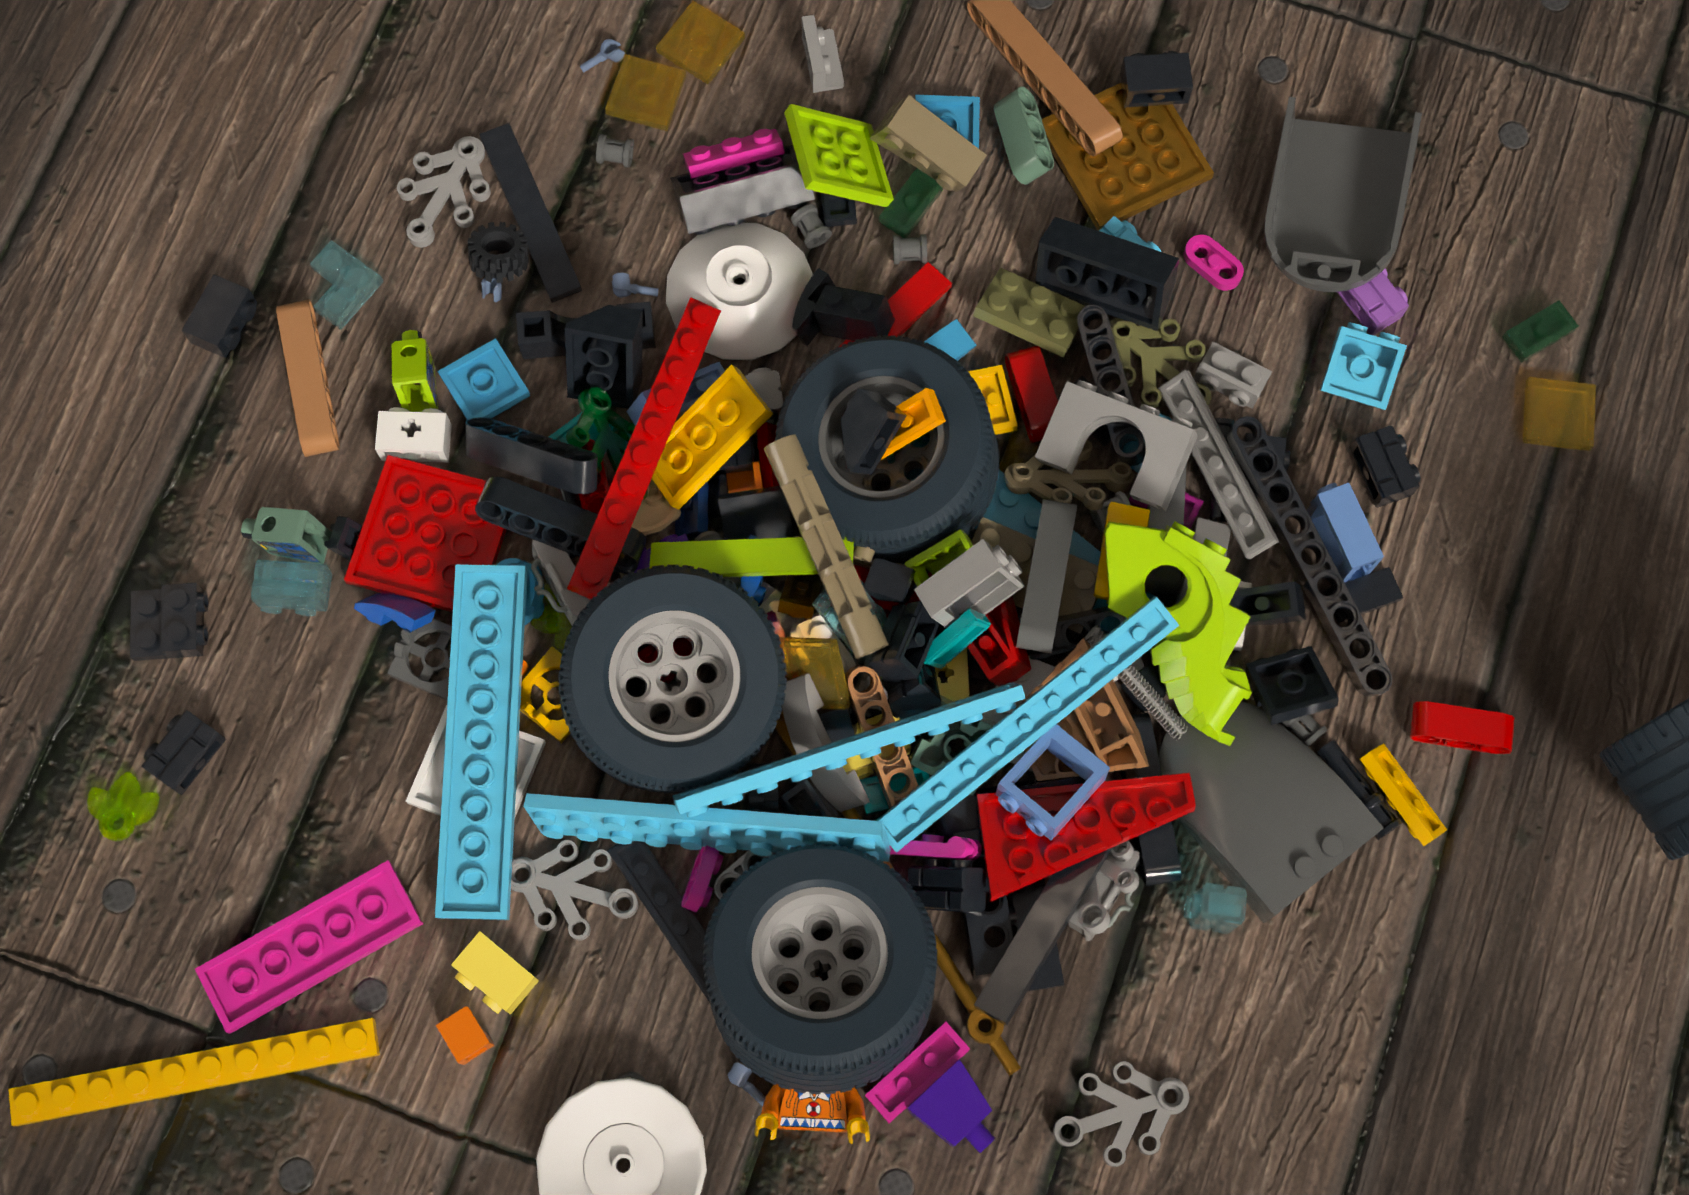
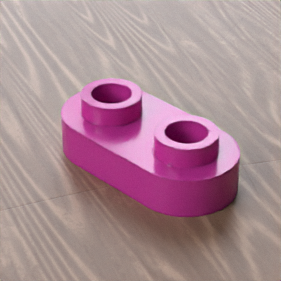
M1195 235L1187 242L1184 250V259L1198 274L1219 290L1228 291L1239 285L1244 273L1243 265L1229 251L1207 235ZM1201 252L1205 255V258H1198L1195 253ZM1225 272L1229 274L1230 278L1224 279L1220 276V273Z
M705 846L700 849L682 900L683 908L697 912L700 906L705 908L709 903L713 888L708 885L712 874L716 875L723 861V855L719 854L716 848Z

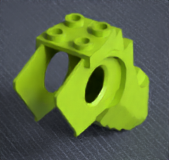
M1174 521L1171 527L1167 525L1165 529L1108 522L1104 529L1109 598L1106 602L1108 608L1129 618L1150 601L1145 593V581L1153 569L1162 565L1177 567L1184 573L1188 584L1186 595L1179 603L1171 607H1165L1179 626L1150 649L1151 661L1153 666L1158 665L1159 679L1161 683H1164L1169 700H1174L1181 716L1207 736L1231 746L1236 736L1223 727L1242 699H1249L1253 691L1250 689L1246 673L1242 668L1225 665L1251 617L1229 604L1241 579L1225 571L1231 560L1224 556L1227 549L1205 538L1203 544L1192 539L1196 532Z

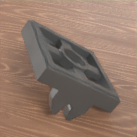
M433 618L432 622L412 632L408 629H402V639L400 642L395 643V658L387 674L390 677L448 701L449 677L437 682H430L434 672H440L443 669L449 670L450 658L446 648L451 640L452 626ZM427 633H441L436 644L429 645L426 648L414 643L418 638ZM434 649H439L445 654L444 662L438 667H430L426 663V655ZM409 653L420 657L424 665L419 677L410 668Z

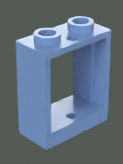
M1331 483L1320 488L1315 499L1310 502L1311 505L1307 512L1341 578L1346 583L1370 574L1383 559L1384 555L1350 483L1341 486Z
M1056 724L1042 735L998 783L996 796L999 797V803L1011 813L1017 812L1022 816L1032 832L1041 837L1044 835L1051 841L1106 780L1110 767ZM1046 749L1086 781L1054 817L1014 785Z

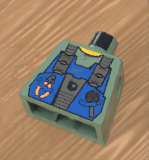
M271 507L260 508L257 518H246L241 528L244 538L252 539L269 554L317 564H324L328 550L324 546V542L329 541L332 534L329 529L308 511Z

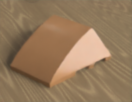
M1083 638L1076 645V648L1020 704L1089 650L1091 646L1087 640ZM1113 679L1057 723L1058 726L1110 767L1109 772L1149 767L1140 732ZM1032 743L1023 751L1024 754L1034 745V743ZM1047 749L1030 766L1037 781L1079 776Z

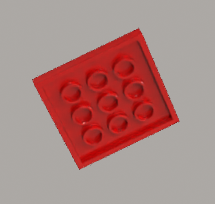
M387 455L344 577L346 584L380 593L408 597L428 606L453 612L455 565H495L507 530L486 522L475 511L476 503L486 480Z

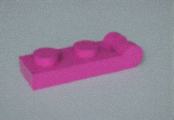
M922 834V841H910L897 853L890 846V854L976 860L981 855L982 846L976 839L955 836L950 838L947 843H943L944 836Z

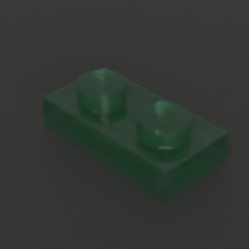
M916 168L895 195L894 200L881 213L879 222L902 238H907L942 193L943 187L936 180Z
M1558 300L1509 329L1502 337L1522 363L1573 333L1579 325L1561 301Z

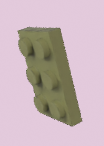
M1000 267L977 304L973 316L1064 358L1079 331L1077 321L1079 312L1086 306Z

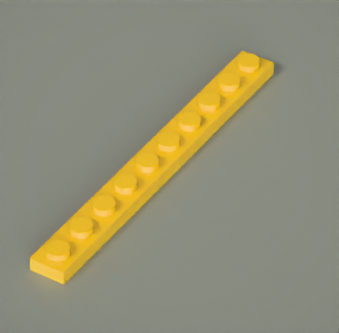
M374 1018L10 1088L8 1091L11 1125L21 1126L378 1056L380 1051L376 1021Z

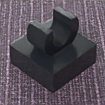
M338 516L336 523L330 525L329 529L333 531L330 540L325 541L324 546L350 561L362 525L349 517Z

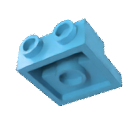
M1348 322L1347 327L1341 326L1338 328L1320 391L1386 410L1407 345L1400 344V337L1381 332L1380 336L1377 337L1367 334V327Z

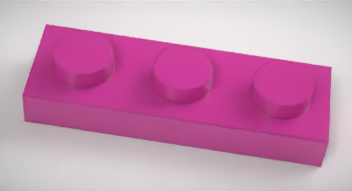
M760 129L754 132L753 135L743 138L731 137L717 145L709 147L704 145L697 146L690 152L683 153V157L692 179L781 155L785 151L783 141L776 129Z
M945 1022L874 1086L865 1097L887 1123L890 1124L950 1067L960 1060L970 1048L952 1027Z

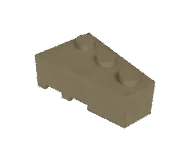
M910 95L889 109L870 137L872 141L934 178L944 189L955 192L967 186L987 156Z

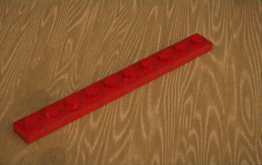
M690 297L567 590L592 599L594 596H597L598 592L607 587L721 310Z

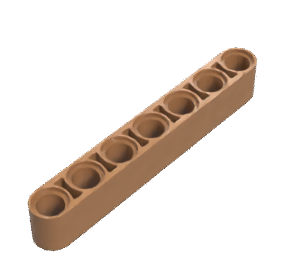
M969 0L967 2V10L974 23L1090 156L1094 157L1122 140V131L1117 121L1010 0Z

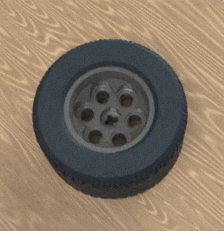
M879 335L876 337L870 336L867 339L866 337L860 340L856 339L855 342L850 341L847 344H842V347H836L834 350H830L827 355L824 354L823 357L818 358L816 363L813 362L806 369V372L801 374V377L792 386L789 396L786 397L783 403V409L780 411L776 427L775 441L796 434L809 463L807 469L812 470L842 540L847 537V541H854V547H869L874 550L875 553L871 562L875 558L905 565L906 561L958 530L962 529L967 536L970 534V531H973L979 523L978 520H981L986 513V508L989 507L993 498L992 495L996 489L999 473V451L985 398L973 377L957 360L941 349H937V347L929 343L924 344L923 341L914 338L896 337L895 335H884V337H881ZM858 388L879 392L895 406L925 388L935 391L946 422L922 435L930 438L926 446L915 447L913 446L914 441L893 453L895 457L893 463H889L887 457L880 460L872 475L850 472L847 469L841 417L847 409L848 401L857 392ZM911 470H923L922 474L915 480L907 479V475ZM888 481L891 483L888 491H874L879 482Z

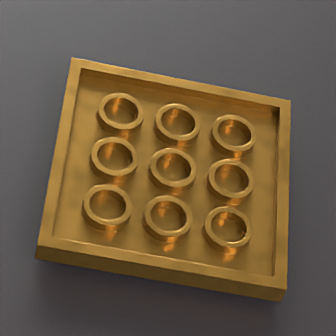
M1121 83L1094 95L1117 121L1123 137L1121 141L1094 157L1090 156L1054 114L1042 119L1051 152L1098 231L1113 216L1123 221L1213 178L1214 172L1173 104L1124 108Z

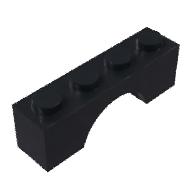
M651 302L617 304L616 306L642 311V349L656 348ZM550 310L516 313L518 345L523 360L566 356L565 326L567 322L577 318L560 316Z

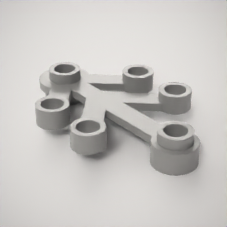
M471 136L462 137L455 142L452 150L435 155H430L427 152L417 153L413 158V164L416 171L422 175L431 173L437 167L453 165L447 173L416 182L410 178H404L398 182V194L405 201H411L418 195L436 190L420 218L413 219L407 226V236L414 246L423 248L433 242L435 233L432 224L450 195L455 207L453 216L456 224L461 228H468L473 225L475 217L472 209L467 205L460 179L467 169L472 181L470 192L473 199L483 202L490 197L491 190L489 184L484 180L480 169V164L485 157V148L479 139ZM468 148H473V151L471 153H463L464 150ZM421 161H429L426 166H419ZM407 186L413 187L408 193L402 192ZM479 187L486 188L483 193H475V190ZM463 213L470 215L466 220L459 219V216ZM418 227H425L421 233L414 232Z
M571 840L561 841L557 848L535 860L528 857L513 859L511 889L515 892L524 893L535 914L534 922L543 931L554 928L557 917L551 909L546 908L537 887L550 890L553 893L569 924L568 932L570 936L578 941L585 940L590 935L591 927L585 919L581 918L571 897L608 907L616 917L621 919L632 917L638 909V899L629 889L621 888L610 893L576 883L596 871L606 872L611 868L612 857L606 850L599 849L594 851L589 859L557 876L542 872L560 861L570 863L576 860L579 850L577 845ZM567 845L574 848L573 854L570 857H563L561 855L562 848ZM599 855H605L608 859L603 867L595 865V859ZM522 869L528 870L529 877L527 880L518 881L517 873ZM621 899L630 900L631 906L628 910L621 911L618 909V903ZM544 913H549L552 917L551 922L545 926L539 923L540 916ZM577 923H583L586 926V930L582 935H575L573 933V927Z
M1128 840L1113 847L1110 852L1117 861L1125 862L1133 856L1134 848ZM1121 846H1127L1124 852L1117 853ZM1107 859L1099 870V873L1113 880L1123 893H1131L1139 885V880L1131 869H1122ZM1096 875L1084 895L1085 904L1078 912L1080 924L1090 934L1103 933L1110 923V915L1101 904ZM1131 877L1129 883L1122 884L1123 879ZM1101 917L1097 923L1092 924L1095 918Z
M1122 1061L1117 1063L1112 1069V1077L1117 1083H1131L1151 1094L1137 1100L1101 1082L1097 1075L1086 1073L1078 1080L1079 1091L1086 1096L1095 1095L1117 1107L1079 1120L1073 1116L1062 1117L1057 1120L1053 1127L1054 1138L1060 1145L1070 1147L1078 1144L1082 1140L1083 1134L1122 1121L1112 1144L1103 1151L1104 1162L1110 1167H1118L1126 1160L1125 1151L1141 1115L1156 1109L1148 1132L1140 1135L1137 1140V1147L1142 1154L1153 1155L1160 1149V1137L1170 1115L1182 1112L1188 1105L1189 1092L1182 1081L1169 1077L1158 1082L1134 1070V1067L1129 1062ZM1120 1066H1125L1129 1069L1130 1075L1128 1079L1123 1080L1118 1077L1117 1069ZM1089 1077L1095 1081L1096 1087L1093 1091L1084 1089L1083 1081L1085 1078ZM1167 1089L1173 1090L1176 1094V1101L1172 1104L1164 1099V1092ZM1068 1124L1073 1127L1074 1135L1072 1138L1066 1139L1062 1136L1061 1128L1063 1125ZM1147 1136L1155 1141V1147L1152 1151H1147L1143 1147V1139ZM1112 1148L1119 1150L1121 1154V1159L1117 1163L1111 1162L1108 1158V1152Z

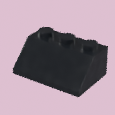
M607 305L567 322L565 326L567 398L578 399L585 389L598 387L609 395L611 406L629 409L636 400L642 383V311Z

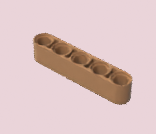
M310 299L276 306L297 430L303 454L305 457L337 451L340 449L339 438L312 302Z
M855 665L849 668L844 676V687L861 733L895 722L877 673L863 665ZM859 672H866L870 677L868 688L864 691H856L853 687V678ZM877 705L882 710V718L878 723L870 725L865 720V713L868 708ZM894 746V751L889 757L882 758L879 755L870 757L890 810L918 787L904 746ZM896 773H904L906 776L905 786L898 791L891 790L890 778Z

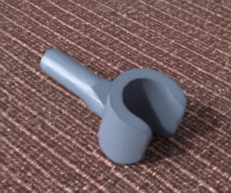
M606 39L601 45V52L581 64L580 68L583 72H586L606 59L616 63L624 59L625 52L616 49L621 45L620 43L612 39Z
M616 273L613 275L612 287L617 297H627L631 293L658 296L659 288L630 284V277L627 273Z
M485 278L482 279V298L484 299L487 294L493 293L494 302L500 301L502 298L501 283H497V278H493L491 282L486 281Z
M735 1062L728 1073L729 1081L748 1092L763 1107L765 1096L753 1084L747 1081L752 1070Z

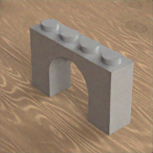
M1078 380L1077 385L1067 381L1035 458L1040 463L1072 475L1084 444L1093 431L1102 425L1112 422L1130 424L1142 432L1146 444L1145 458L1130 495L1134 500L1166 512L1198 437L1196 431L1191 428L1192 423L1177 416H1173L1172 420L1160 417L1159 410L1145 404H1141L1140 408L1127 404L1129 399L1110 392L1108 396L1096 392V386L1085 381Z

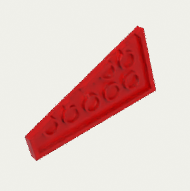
M1190 773L1104 781L1051 841L1044 835L1041 837L1032 832L1026 825V820L1017 812L1011 813L999 803V797L996 796V793L977 794L976 802L990 901L1193 812L1196 803ZM1083 784L1025 789L1021 791L1054 817Z

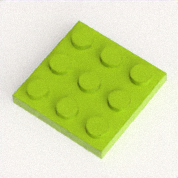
M794 104L789 105L784 114L805 189L888 207L894 198L878 145L870 139L874 133L872 125Z

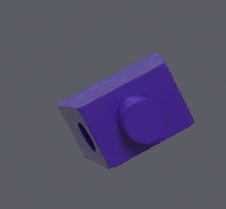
M960 1060L950 1067L907 1108V1111L952 1147H955L965 1137L981 1153L996 1139L981 1123L992 1112V1109Z

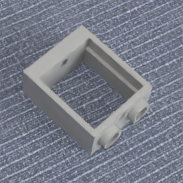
M982 539L917 586L914 591L930 617L947 628L969 608L986 615L1025 587V585L1018 576L1022 573V570L1011 555L1007 556L999 545L992 547Z

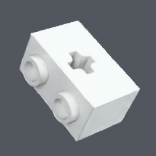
M394 407L390 408L389 411H378L375 450L382 461H386L387 455L414 462L449 463L452 424L447 414L438 409L429 408L424 409L423 412H409L407 409Z

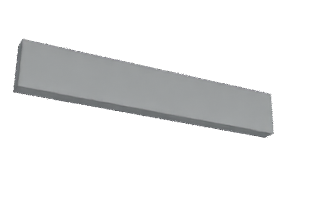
M1187 370L1182 371L1158 387L1172 416L1183 418L1192 423L1191 428L1196 431L1198 437L1191 453L1245 557L1252 559L1278 543L1279 540L1193 376Z

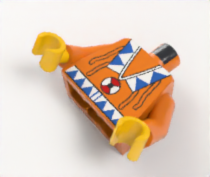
M779 1084L773 1085L765 1096L761 1115L756 1119L754 1135L758 1137L761 1128L770 1129L772 1131L770 1140L776 1138L777 1128L785 1130L846 1132L850 1144H853L852 1136L857 1132L865 1134L866 1142L870 1140L864 1101L855 1087L851 1091L842 1093L836 1091V1094H825V1092L809 1094V1092H795L794 1089L788 1090L779 1087Z

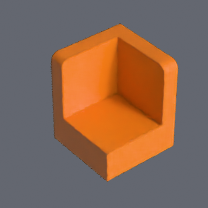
M759 461L752 462L753 470L726 474L729 493L763 488Z
M467 1006L436 1025L459 1064L465 1065L495 1046L488 1033L483 1031L471 1009Z

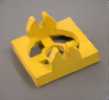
M552 646L522 680L520 711L562 744L570 734L565 719L551 720L547 718L553 709H561V704L553 705L547 699L548 692L553 687H559V682L550 683L541 676L551 670H560L562 654ZM533 685L543 691L544 703L538 710L533 707L531 701Z

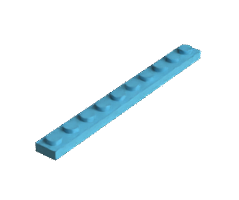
M1153 597L876 821H883L889 844L897 853L1177 628L1179 624L1157 597Z
M1012 682L727 777L721 781L712 782L709 785L673 795V801L679 814L686 813L687 817L697 816L708 811L707 805L719 801L722 802V805H729L742 800L743 793L755 789L758 794L776 789L778 787L777 782L791 778L792 782L807 779L813 776L812 770L823 766L826 767V770L840 768L847 764V758L859 754L861 759L869 758L880 754V747L894 743L895 747L905 746L916 741L914 736L928 732L929 736L944 733L949 730V724L962 720V724L977 722L983 719L982 713L993 709L996 710V713L1012 710L1017 707V701L1026 699L1021 684Z

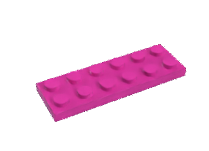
M387 860L195 968V971L226 1033L231 1034L419 927L423 922L393 865Z

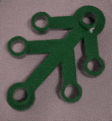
M598 387L585 389L578 397L582 414L577 425L567 432L566 440L568 444L582 448L590 439L588 431L594 422L598 435L590 451L598 455V473L602 470L601 462L605 453H607L616 474L622 454L624 455L635 425L634 423H629L610 409L611 399L603 389ZM609 424L619 430L618 434L611 430ZM648 489L644 495L643 500H645L648 496Z

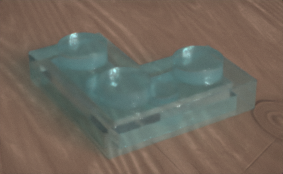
M332 240L310 263L315 272L333 284L313 307L318 314L340 330L344 328L384 282L379 274Z

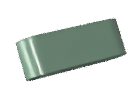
M1020 86L994 104V113L1013 175L1020 183L1028 185L1054 167V159L1037 102L1027 88Z

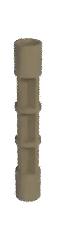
M796 434L770 443L764 448V451L855 658L864 657L888 646L889 644L876 615H872L870 611L873 609L814 474L812 470L807 469L809 463Z

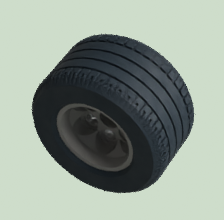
M659 565L652 566L651 569L647 567L637 570L636 573L631 572L624 575L622 579L618 578L610 583L608 587L598 592L597 596H594L578 615L577 620L570 629L562 653L559 671L560 704L566 725L569 727V731L576 744L592 763L594 762L600 770L606 772L610 777L641 790L659 793L684 792L709 785L712 782L721 781L731 776L749 763L770 738L769 735L773 733L777 725L776 721L780 718L781 706L784 705L786 695L784 690H786L787 678H785L787 671L786 663L783 662L785 659L783 648H780L781 641L779 635L774 632L776 629L772 621L767 619V613L763 608L758 607L759 603L752 596L749 597L747 595V591L742 587H736V583L727 578L725 580L720 574L715 572L711 574L709 570L699 567L694 569V566L683 565L682 567H679V565H667L666 567ZM678 638L689 640L692 645L691 654L679 656L673 649V642ZM652 645L657 651V659L652 663L641 661L637 653L640 646ZM701 665L711 666L715 671L714 681L711 683L701 682L696 675L697 668ZM671 672L676 674L675 681L679 682V687L674 686L670 691L664 689L665 683L660 681L661 676L667 677ZM638 678L644 682L646 688L642 696L633 697L627 693L626 682L629 679ZM696 698L702 702L704 711L700 717L694 718L686 713L685 703L688 699ZM654 705L666 707L669 713L667 722L664 724L654 723L649 715L651 707Z
M806 844L804 847L800 845L791 847L790 850L784 849L776 852L775 855L771 854L763 858L761 862H757L749 867L748 871L745 870L737 878V881H734L726 890L727 893L723 894L718 902V906L715 907L708 924L703 947L704 978L711 1009L719 1032L727 1046L730 1047L734 1055L740 1058V1061L748 1069H752V1072L759 1077H764L766 1081L774 1085L779 1084V1087L788 1090L794 1089L795 1092L821 1094L825 1092V1094H836V1091L842 1093L851 1091L854 1087L855 1089L867 1085V1082L872 1083L878 1080L881 1075H886L893 1069V1066H897L905 1058V1055L907 1056L914 1048V1043L918 1042L927 1024L934 997L937 970L936 938L931 919L916 891L912 890V886L893 868L890 869L888 864L877 860L876 857L868 853L864 854L862 851L855 850L854 848L848 849L847 846H832V844ZM818 929H827L832 933L831 937L825 941L816 940L812 935ZM789 945L799 949V953L793 958L783 957L780 951ZM857 947L861 949L863 955L859 959L850 960L845 957L844 952L848 948ZM820 968L823 973L827 972V980L822 981L820 977H815V970ZM786 981H792L798 986L797 990L792 994H783L778 988ZM856 983L862 987V992L856 996H849L842 989L846 984ZM816 1000H823L830 1006L826 1012H813L809 1007Z

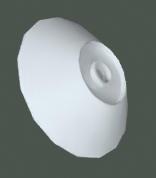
M741 223L734 226L723 224L714 227L708 233L697 235L679 250L667 274L666 305L676 329L690 297L721 310L704 352L723 360H755L780 351L797 336L792 328L795 309L813 273L805 254L785 234L758 223ZM743 278L745 282L743 284H736L734 280Z
M631 1077L597 1081L567 1098L547 1123L536 1157L540 1195H700L707 1172L703 1135L688 1107L662 1086ZM622 1158H627L630 1161V1169L625 1173H621L617 1168L618 1161Z

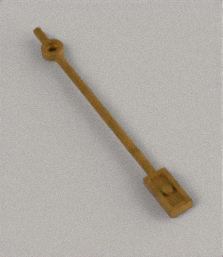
M782 711L780 718L776 721L775 730L793 756L797 753L789 736ZM855 808L841 812L846 819L863 820ZM883 861L890 866V869L893 868L890 862ZM935 934L937 964L970 1014L967 1021V1031L970 1037L980 1044H989L1009 1076L1021 1067L1001 1037L1004 1024L975 1008L976 996ZM982 1019H986L991 1023V1030L987 1033L980 1031L978 1028V1023Z

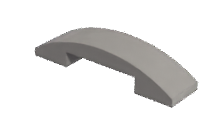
M807 673L788 680L786 690H784L786 695L782 710L796 753L799 754L831 743L816 711L824 706V703L810 674ZM823 766L812 770L813 776L810 779L825 799L838 811L842 812L870 802L855 769L845 772L843 766L833 770H826V767Z

